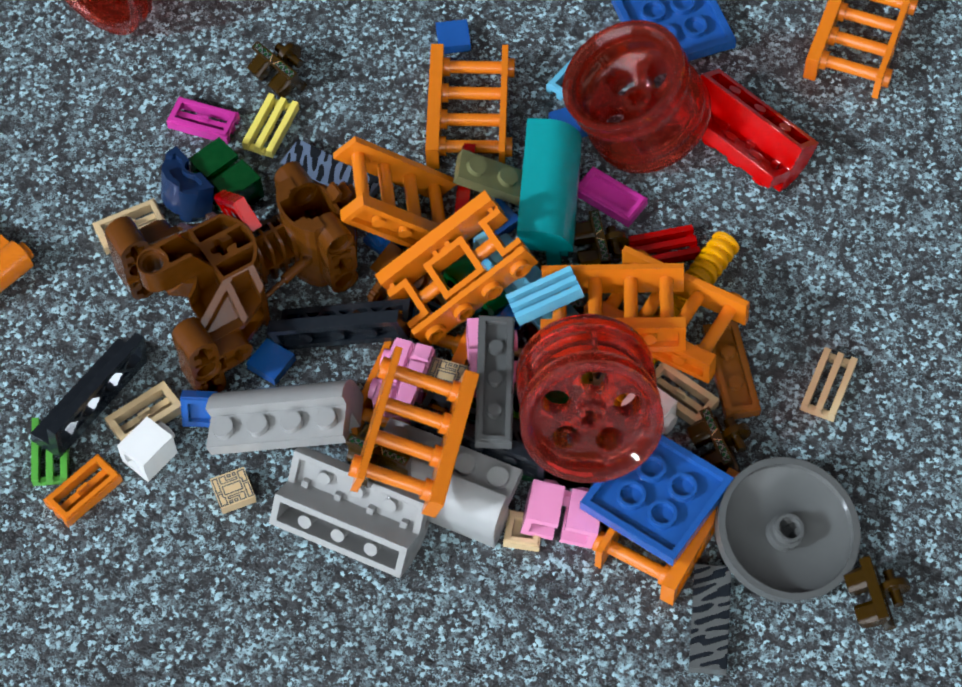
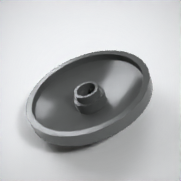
M773 457L751 464L733 479L716 508L714 522L715 537L724 563L741 584L768 600L797 604L818 599L844 581L843 575L853 569L857 560L861 543V530L855 506L846 490L832 475L808 461L791 457Z

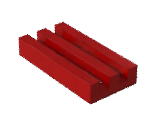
M692 224L628 236L630 242L628 247L635 250H643L648 254L656 252L657 255H652L651 257L663 263L694 260L701 253L700 247L697 246V238L694 235ZM689 246L688 249L669 252L671 249Z

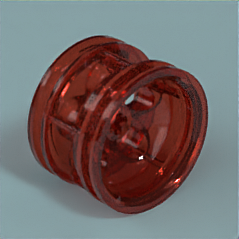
M632 20L617 23L601 30L578 49L564 75L562 93L566 108L580 128L588 134L591 143L602 158L618 170L628 173H650L673 165L685 157L698 144L709 124L711 98L706 85L694 67L689 64L688 57L676 37L667 28L657 23ZM667 73L663 84L658 88H653L654 79L660 74ZM634 82V86L628 89L625 95L618 94L625 86ZM614 115H624L620 122H607Z
M578 314L561 318L546 325L527 342L519 356L516 367L517 395L520 403V430L527 452L541 468L565 480L580 483H597L624 476L635 470L650 457L661 439L664 415L657 388L653 357L647 343L636 330L612 317L598 314ZM587 372H602L606 374L603 381L597 386L592 384L586 385L581 380L582 375ZM559 390L565 392L569 399L564 404H556L545 398V395L550 391ZM621 394H635L633 400L624 406L613 404L615 399Z

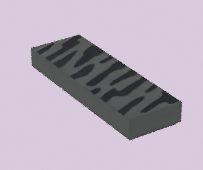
M694 564L688 668L690 673L727 674L731 572L727 566Z

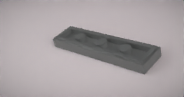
M479 315L477 373L479 378L476 385L475 448H512L515 317Z

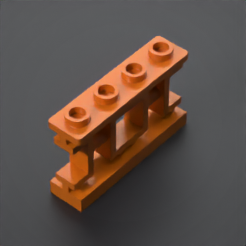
M485 190L374 275L380 285L387 290V294L392 300L411 297L420 313L409 320L407 325L414 337L424 345L430 346L441 341L447 332L460 322L471 318L475 311L485 303L499 297L506 287L515 280L525 277L531 268L538 263L537 259L519 237L507 246L504 245L495 230L505 224L508 218L499 204ZM484 230L489 239L474 250L468 241ZM497 250L503 260L488 271L482 261ZM466 254L476 270L450 289L440 273ZM428 272L433 282L419 292L413 283ZM441 293L447 303L432 313L427 303Z

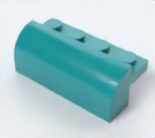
M527 118L517 238L519 237L529 250L546 251L547 265H561L562 256H568L569 251L574 252L582 136L575 127L560 120Z

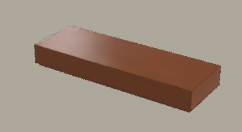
M731 320L712 353L716 354L714 379L725 419L733 417L735 420L759 416L761 407L738 323ZM712 324L703 325V337L706 335L707 331L709 330Z

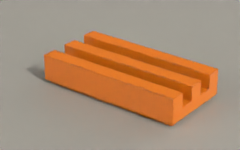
M96 454L44 498L43 501L69 528L123 482V479L99 454ZM100 467L102 468V470L99 473H97L92 479H90L88 482H84L80 487H78L76 489V492L72 496H70L65 502H63L61 505L58 504L64 497H66L71 491H73L77 486H79L97 469H99Z

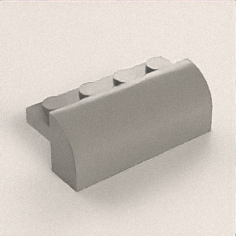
M351 379L213 393L206 405V411L211 416L206 449L211 455L346 443L349 428L361 426L364 396L357 384Z
M391 417L384 429L385 432L433 448L435 444L440 446L442 440L439 436ZM460 445L444 506L436 518L427 516V521L495 548L509 516L508 506L523 476L522 469ZM413 457L411 461V477L425 480L426 477L431 479L434 467L428 466V461Z
M297 447L293 453L288 481L275 493L269 524L401 578L413 563L429 527L430 521H427V515L421 514L424 500L419 499L418 494L375 481L370 488L361 486L357 493L350 491L354 477L348 476L350 464L308 447Z

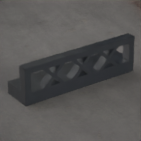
M411 298L282 309L281 320H271L268 322L267 334L274 343L287 350L394 341L397 337L409 340L411 329L407 322L412 319L414 303Z
M135 332L127 342L118 338L30 433L32 442L60 458L147 363L144 337Z
M428 391L422 404L415 402L414 406L443 415L444 412L431 408L432 404L445 408L449 413L452 402L447 401L445 396ZM470 407L467 420H475L476 408ZM410 420L411 426L442 438L443 434L437 433L438 429ZM466 422L461 446L520 468L524 475L544 481L560 448L561 441L512 423V436L514 440L512 439L511 449L475 448V424ZM538 444L549 448V450L544 452L532 447V445Z

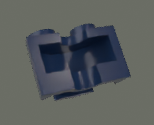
M175 146L165 154V160L162 164L161 199L169 210L179 215L182 221L195 222L198 218L205 217V214L213 212L214 186L201 172L191 173L187 171L189 170V159Z

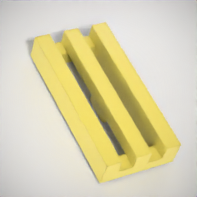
M268 93L242 141L243 149L273 158L299 111V102L292 100L291 103H288L287 98L280 97V99H275L274 94ZM282 111H286L268 147H263L275 128V124Z

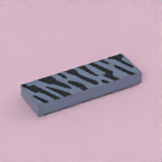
M300 139L295 142L280 162L281 166L291 161L300 162L311 179L326 186H329L331 182L338 186L343 181L347 186L353 184L355 187L352 166L333 159L332 155ZM367 173L370 196L374 198L380 190L379 179Z

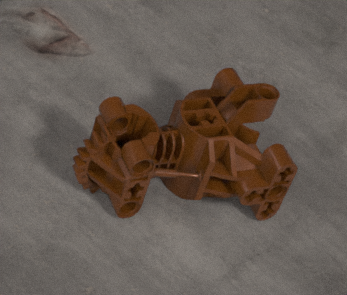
M291 161L281 166L274 176L278 214L272 218L260 221L262 226L254 232L242 221L229 215L214 212L205 214L206 221L202 223H180L173 227L166 220L162 219L138 229L131 217L128 216L117 218L107 226L105 237L116 272L134 299H145L154 292L163 290L171 296L188 297L190 307L197 317L187 318L180 322L173 329L172 338L179 356L181 370L194 391L222 392L226 386L224 372L242 363L251 355L253 347L249 341L253 339V335L261 324L268 326V322L271 321L268 298L284 283L288 284L297 276L302 281L313 286L324 287L329 284L336 293L344 292L356 283L359 277L356 271L358 267L357 229L359 228L341 222L340 210L356 198L353 184L347 186L342 181L338 186L334 182L326 186L311 179L300 162ZM280 269L283 272L280 276L281 280L266 293L267 276L270 274L274 280L278 279V270Z

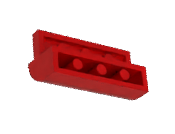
M719 68L701 74L691 96L673 101L668 110V113L677 119L679 125L692 130L702 138L705 145L721 152L727 157V161L730 164L742 168L752 176L755 183L766 188L773 187L778 192L787 188L800 175L819 144L818 141Z

